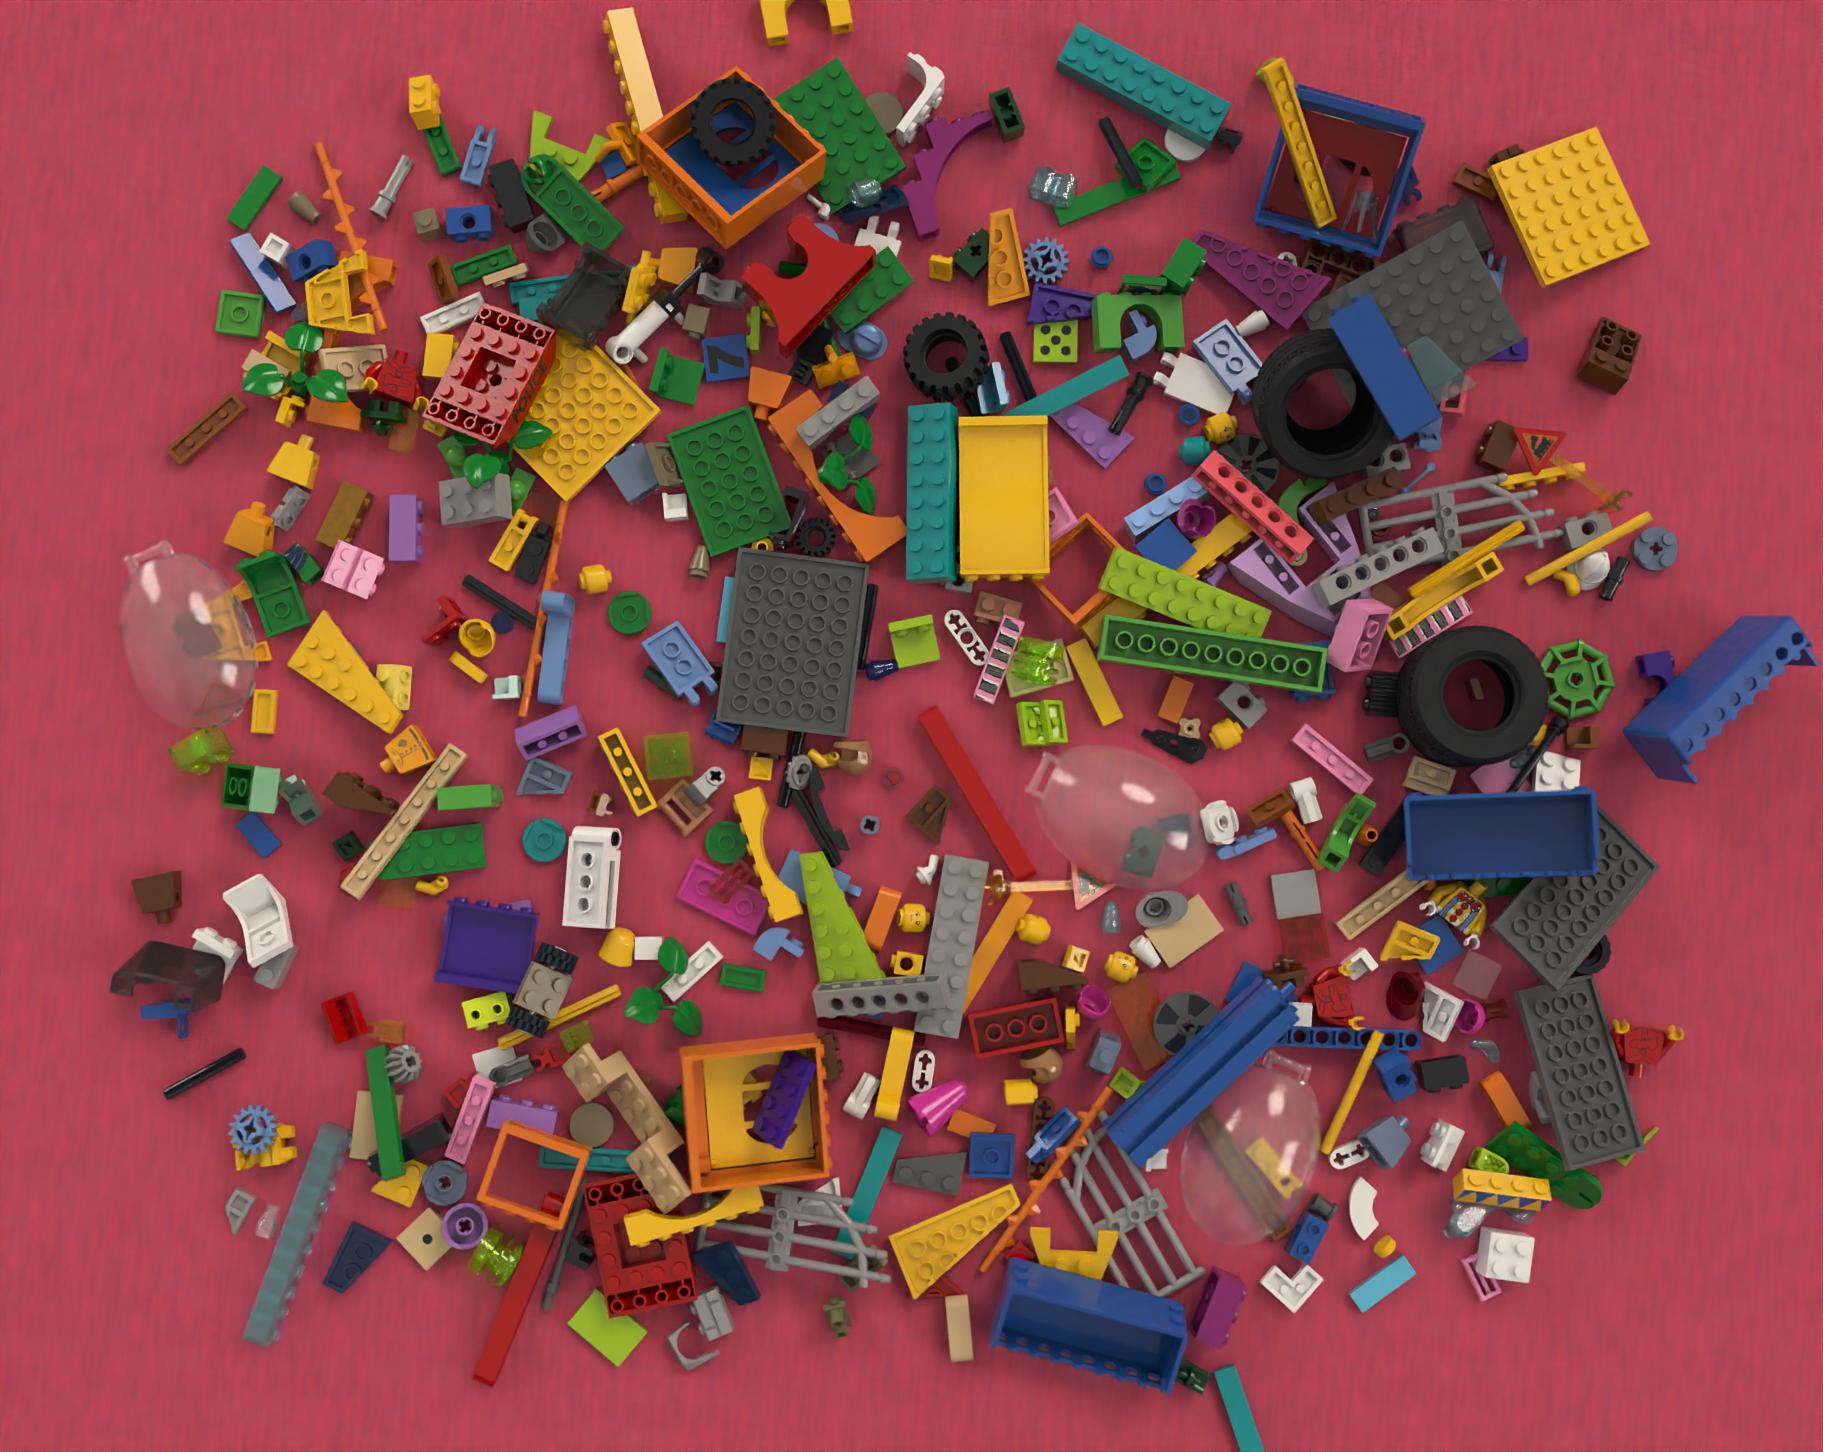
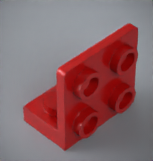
M445 595L440 596L436 601L440 605L437 607L438 610L448 619L420 638L425 644L440 646L447 641L448 635L453 632L458 633L459 628L468 620L454 599Z

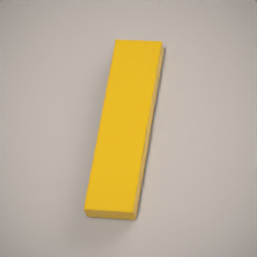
M1086 638L1065 647L1102 726L1104 727L1123 718Z

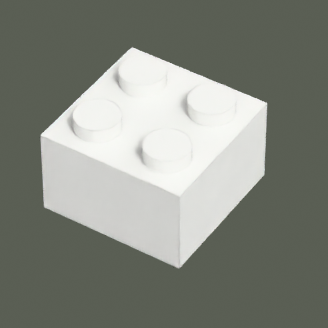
M1481 1226L1478 1247L1479 1258L1476 1262L1475 1271L1487 1278L1529 1283L1535 1238L1524 1232Z

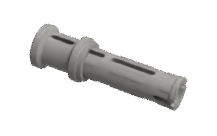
M401 155L383 190L378 191V198L373 207L368 209L374 216L386 221V214L391 205L396 203L395 196L414 164L412 159L408 160L409 157Z

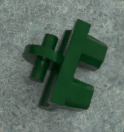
M369 399L367 410H361L360 416L367 417L369 421L376 422L371 423V429H376L378 436L385 437L388 431H393L394 426L389 423L407 424V418L402 416L403 404L396 401H388L387 412H383L384 402Z
M1182 1358L1175 1382L1202 1395L1212 1374Z

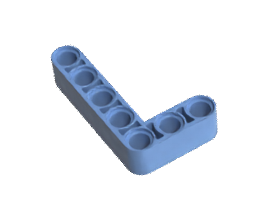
M545 590L542 592L541 610L547 613L548 617L538 687V703L561 705L563 701L575 608L574 598L567 593Z

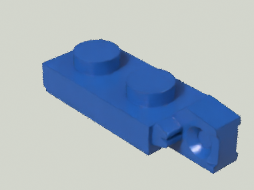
M1063 1106L1034 1136L1033 1146L1026 1155L1035 1164L1039 1163L1044 1157H1048L1081 1121L1066 1106Z

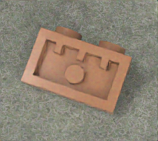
M980 591L973 618H977V622L984 625H989L990 622L999 624V628L1004 614L1016 619L1019 618L1023 603Z

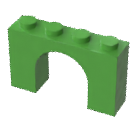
M1102 292L1091 301L1094 353H1116L1121 348L1120 320L1122 314L1128 310L1136 309L1147 314L1156 327L1157 353L1179 352L1185 347L1181 295H1174L1173 292H1164L1161 295H1153L1152 292H1144L1140 295H1132L1131 292H1123L1119 295Z

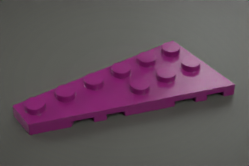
M1201 230L1192 241L1207 251L1204 258L1207 260L1206 264L1257 307L1262 309L1264 313L1286 331L1290 329L1332 280V278L1316 274L1311 270L1300 268L1287 261L1255 251L1247 246L1239 245L1204 230Z

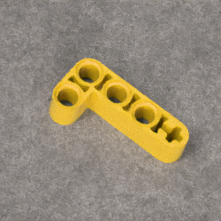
M895 1026L892 1028L874 1117L892 1121L897 1120L914 1039V1030Z

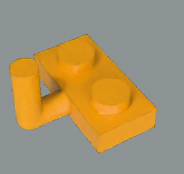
M627 122L610 123L606 130L612 141L606 142L594 156V159L600 163L611 150L618 149L627 166L638 164L637 141Z
M826 345L824 348L828 361L812 366L819 389L860 374L853 352L837 357L831 345Z

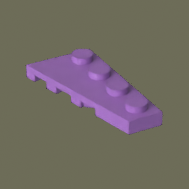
M1076 403L1048 416L1104 470L1135 439L1134 436L1123 430L1120 436L1115 435L1116 431L1112 434L1108 430L1111 423Z

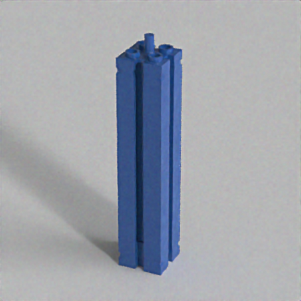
M1258 976L1253 980L1251 985H1248L1179 1052L1173 1055L1133 1095L1125 1100L1113 1112L1112 1116H1108L1103 1121L1105 1128L1108 1130L1109 1137L1142 1168L1149 1158L1157 1154L1289 1030L1291 1025H1295L1300 1020L1295 1014L1298 1009L1287 998L1296 987L1289 981L1279 990L1268 978L1264 981Z

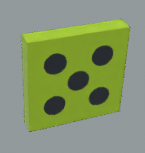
M1078 320L1034 324L1033 363L1077 364Z

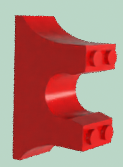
M802 213L798 218H792L787 224L788 245L795 256L800 258L807 266L800 276L793 279L780 278L769 267L758 261H755L752 265H747L741 272L743 292L756 302L772 320L779 335V351L785 359L800 346L876 266V250L871 245L855 246L837 241L821 231Z

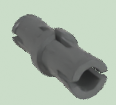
M1237 881L1230 882L1234 890L1233 892L1229 884L1224 885L1223 887L1231 902L1230 907L1234 909L1240 927L1247 925L1244 916L1248 924L1253 923L1254 921L1246 906L1247 900L1246 898L1243 899Z

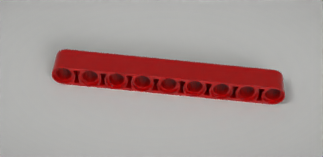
M937 705L918 715L919 721L1017 884L1019 885L1037 874L1033 864Z
M549 1191L540 1211L559 1218L566 1198ZM540 1222L535 1223L472 1377L473 1380L492 1388L499 1377L558 1232L546 1228V1224Z

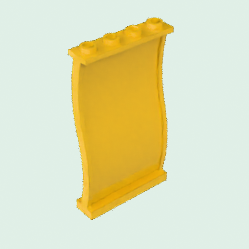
M1047 415L959 417L960 578H965L967 582L978 581V578H987V581H1000V578H1009L1010 581H1022L1023 577H1032L1033 581L1045 580V577H1049Z

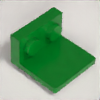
M660 347L649 386L650 393L653 396L694 406L705 364L671 355L669 349Z

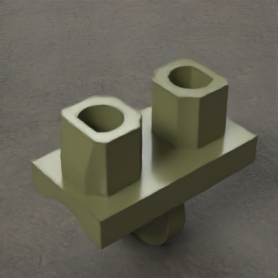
M834 1296L828 1300L827 1304L823 1305V1311L830 1330H834L835 1338L849 1336L847 1327L852 1326L851 1317L845 1300L842 1297Z

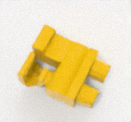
M284 1122L274 1123L280 1124V1127L275 1129L279 1136H273L274 1145L267 1144L268 1151L260 1150V1154H253L252 1152L251 1154H244V1149L242 1151L235 1150L236 1171L249 1169L259 1163L260 1167L284 1164L289 1160L297 1158L296 1146L286 1147L285 1138L295 1137V1125H284Z

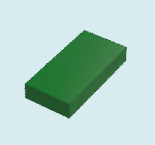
M723 963L719 985L763 993L767 970Z

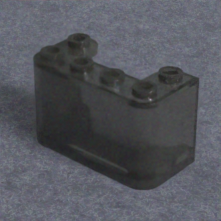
M1469 196L1458 200L1456 205H1443L1433 214H1429V212L1423 213L1416 217L1417 220L1410 223L1409 220L1400 222L1396 225V229L1390 232L1391 235L1386 240L1392 258L1462 220L1482 258H1485L1495 248L1475 198L1470 199Z
M587 241L579 249L583 255L579 260L576 259L574 270L553 299L549 297L547 304L541 302L536 309L540 324L555 329L559 337L583 352L591 351L594 348L598 335L607 330L609 326L608 321L613 315L616 316L622 306L621 303L625 299L631 273L629 267Z

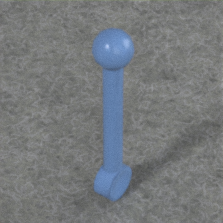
M1427 464L1426 469L1406 488H1401L1400 494L1407 493L1428 472L1434 471L1436 468L1435 464Z

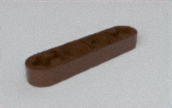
M1041 1096L1034 1102L1029 1150L1033 1146L1034 1136L1037 1134L1035 1132L1036 1125L1049 1122L1043 1118L1036 1119V1116L1041 1117L1042 1113L1038 1105H1042L1043 1101H1046L1050 1109L1045 1110V1117H1049L1050 1121L1054 1116V1104L1049 1097ZM1049 1156L1044 1157L1040 1161L1044 1162V1165L1039 1164V1172L1043 1174L1038 1176V1179H1034L1033 1175L1030 1174V1172L1035 1171V1163L1031 1164V1159L1028 1157L1026 1176L1029 1181L1042 1179L1047 1172Z

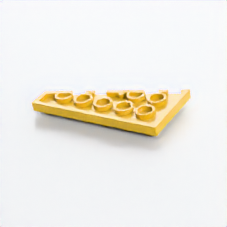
M323 609L287 665L387 733L392 734L404 715L380 686L377 678L369 671V667L352 644L344 637L341 629L333 622L330 614Z
M1012 1183L888 1236L914 1300L1021 1205Z

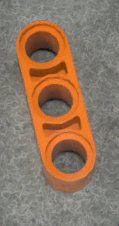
M881 885L864 930L866 942L870 950L878 953L882 949L902 892Z
M1499 1070L1479 1081L1482 1091L1504 1128L1513 1121H1517L1527 1129L1532 1127L1524 1109Z

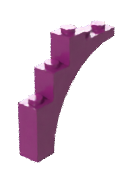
M978 111L970 118L964 120L963 118H958L952 121L950 125H948L946 117L941 119L940 117H935L925 124V133L931 149H921L916 152V155H913V164L920 181L911 180L901 187V191L906 195L909 202L906 208L919 242L939 235L940 228L935 212V195L942 170L951 155L965 141L976 133L992 127L990 111Z

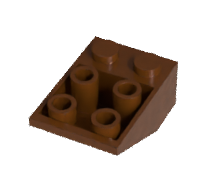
M1602 317L1580 361L1575 377L1615 396L1629 380L1642 335L1615 321Z
M337 772L322 793L338 806L395 814L400 806V803L389 797L387 799L381 795L382 791L376 786L365 784L363 782L364 778L355 772Z
M1039 958L1016 960L1018 985L1021 991L1024 990L1026 994L1038 993L1039 988H1046L1048 991L1061 990V986L1068 985L1070 989L1083 988V983H1089L1085 975Z

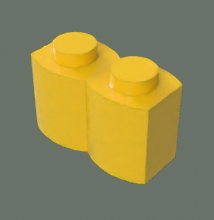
M1030 1078L1003 1080L1006 1105L1034 1104V1099H1038L1037 1085L1035 1082L1032 1083Z

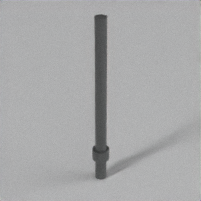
M583 1177L551 1278L547 1280L545 1286L546 1294L541 1306L542 1309L550 1310L554 1295L558 1293L560 1287L559 1279L565 1264L564 1258L569 1251L585 1201L582 1184L591 1182L590 1178Z

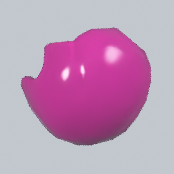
M1086 985L1078 994L1075 1004L1078 1011L1085 1018L1097 1020L1104 1017L1111 1006V999L1102 988L1095 985Z
M1466 998L1460 999L1464 1004L1453 1026L1457 1027L1462 1033H1477L1485 1022L1486 1015L1484 1009L1476 1001Z

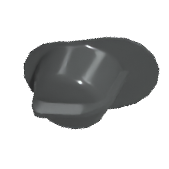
M548 213L543 214L528 225L525 235L528 245L526 250H533L537 254H546L554 251L567 241L569 233Z

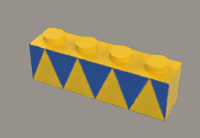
M617 727L598 736L597 742L635 818L655 810L658 806L619 728Z
M1463 1168L1452 1179L1454 1200L1533 1211L1543 1210L1552 1201L1549 1180Z

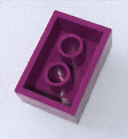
M1213 1266L1189 1326L1195 1340L1221 1350L1223 1344H1227L1230 1336L1228 1330L1231 1323H1235L1238 1317V1305L1244 1301L1247 1294L1246 1285L1238 1275Z

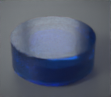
M498 612L493 615L491 626L495 632L507 634L512 631L514 620L508 613Z

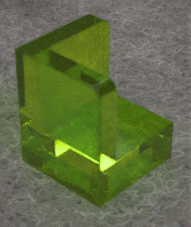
M587 1019L559 1032L568 1053L595 1040Z

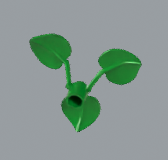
M307 321L291 326L285 333L286 345L292 350H300L299 372H295L289 380L284 374H278V369L274 364L261 363L255 365L246 373L242 383L243 392H250L259 396H273L282 390L284 380L287 383V387H291L293 394L298 397H304L310 393L312 396L324 401L348 402L346 380L340 372L325 369L320 371L317 376L312 375L310 379L304 373V351L316 353L323 344V335L320 328L310 326Z
M857 413L850 422V434L853 441L857 444L856 449L843 457L838 452L831 453L823 466L819 468L818 477L821 483H830L838 490L845 489L847 483L856 485L855 497L857 502L869 515H874L877 495L873 483L866 477L861 478L860 482L848 479L844 464L846 459L859 452L862 448L865 451H869L873 444V433L868 421L862 414Z
M536 421L522 422L515 438L510 440L507 455L502 451L492 452L489 444L484 443L488 454L484 456L473 454L463 464L467 480L477 490L498 473L507 475L510 471L508 461L512 460L511 454L514 443H516L519 449L534 448L553 435L552 430ZM454 430L455 440L463 446H473L480 442Z
M668 936L659 947L658 961L664 970L670 971L669 975L652 989L648 987L637 988L629 998L623 1016L641 1024L650 1025L656 1022L660 1010L676 1011L672 1017L674 1026L687 1036L697 1037L700 1036L702 1031V1017L698 1006L690 1000L681 1001L678 1007L662 1006L663 998L660 993H657V990L669 981L675 973L682 975L688 968V955L684 946L674 937Z

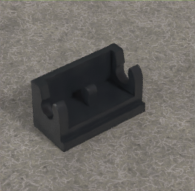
M582 1230L574 1239L564 1260L587 1271L596 1256L586 1247L588 1244L594 1246L593 1238L587 1236L586 1232Z

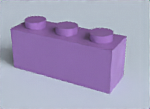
M390 495L389 561L394 564H421V558L424 557V546L421 545V536H424V524L421 523V514H424L425 505L422 498L417 495Z
M576 705L514 730L517 746L526 761L588 736L584 719Z
M500 1094L491 1100L486 1127L501 1129L503 1122L509 1118L556 1135L561 1109L555 1108L556 1105L551 1103H542L541 1106L534 1104V1101L530 1099L515 1101L512 1100V1096Z

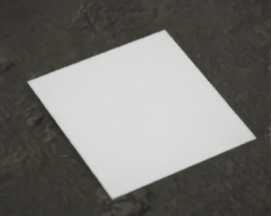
M513 1046L506 1050L496 1047L472 1055L476 1071L479 1072L477 1075L488 1080L489 1073L493 1068L516 1059ZM498 1070L496 1073L498 1080L505 1081V1072ZM519 1078V1079H517V1080H515V1081H512V1082H510V1083H507L506 1085L511 1084V1083H515V1082H518V1081H521L522 1078Z

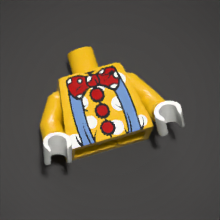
M1476 879L1470 887L1462 881L1438 886L1428 898V902L1420 904V910H1424L1428 906L1429 911L1425 916H1431L1437 912L1465 935H1468L1470 932L1471 936L1464 940V946L1468 945L1469 940L1474 942L1472 950L1480 946L1478 938L1485 927L1488 911L1485 899L1480 895L1487 889V886L1479 879Z

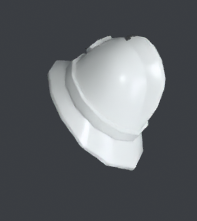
M1600 548L1568 565L1567 571L1576 574L1581 590L1587 591L1597 588L1605 580L1610 569L1608 553Z

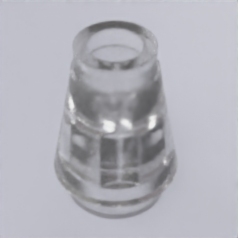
M272 1204L267 1205L254 1227L256 1229L255 1235L272 1239L273 1235L277 1232L281 1207Z

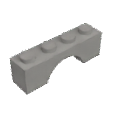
M866 375L796 427L797 435L811 451L826 440L844 421L859 412L865 411L880 399V392Z

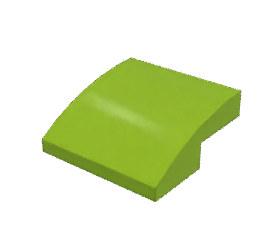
M1042 700L1040 702H1019L1016 704L1022 746H1050L1068 743L1062 700Z

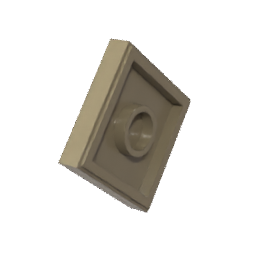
M649 442L645 444L659 485L684 486L670 443Z

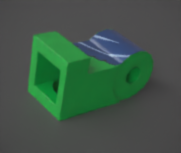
M296 542L283 553L305 583L313 585L324 575L325 570L299 542Z

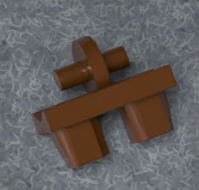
M1285 954L1278 955V961L1272 963L1273 969L1262 971L1263 978L1265 980L1268 978L1279 990L1284 987L1283 980L1287 979L1296 988L1304 987V976L1309 975L1308 968H1303L1300 963L1295 964V959H1287Z

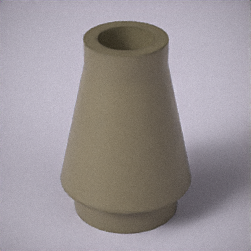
M297 191L287 201L290 210L309 220L312 224L321 217V214L305 193Z
M696 546V551L689 565V576L694 579L704 580L709 575V551L706 546Z

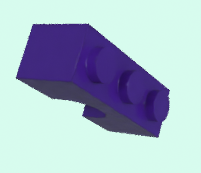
M1670 650L1635 656L1639 678L1653 677L1659 684V691L1656 696L1644 699L1645 707L1677 678L1674 676V658L1670 654Z

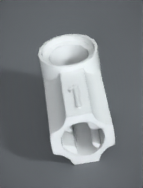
M1308 777L1289 783L1291 796L1294 802L1297 803L1303 824L1323 819L1316 799L1317 790L1313 779Z
M864 1072L854 1092L850 1093L842 1110L862 1120L881 1080Z

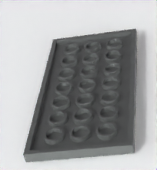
M1598 804L1597 815L1600 859L1597 860L1598 872L1592 876L1530 878L1489 926L1553 992L1558 991L1660 868Z
M1591 973L1592 975L1567 979L1562 987L1555 992L1546 984L1514 992L1565 1171L1575 1170L1646 1150L1593 973Z

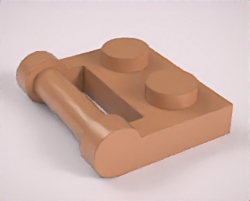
M683 778L656 804L658 806L657 809L662 810L681 830L680 833L687 837L714 810L707 802L698 808L683 793L690 785ZM671 799L692 820L691 823L687 824L668 804Z

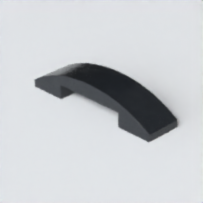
M815 767L812 769L811 796L816 815L828 836L840 848L848 851L850 848L843 830L833 831L817 792L825 789V785L818 768Z

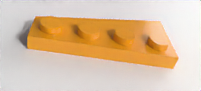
M1012 208L989 214L988 306L1030 295Z

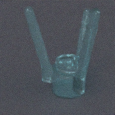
M1358 190L1357 195H1353L1351 206L1344 219L1340 233H1344L1356 204L1357 209H1360L1357 232L1360 233L1365 211H1370L1371 207L1373 243H1377L1376 206L1378 198H1375V192Z

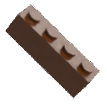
M1394 466L1327 496L1309 507L1318 526H1321L1404 487V484Z

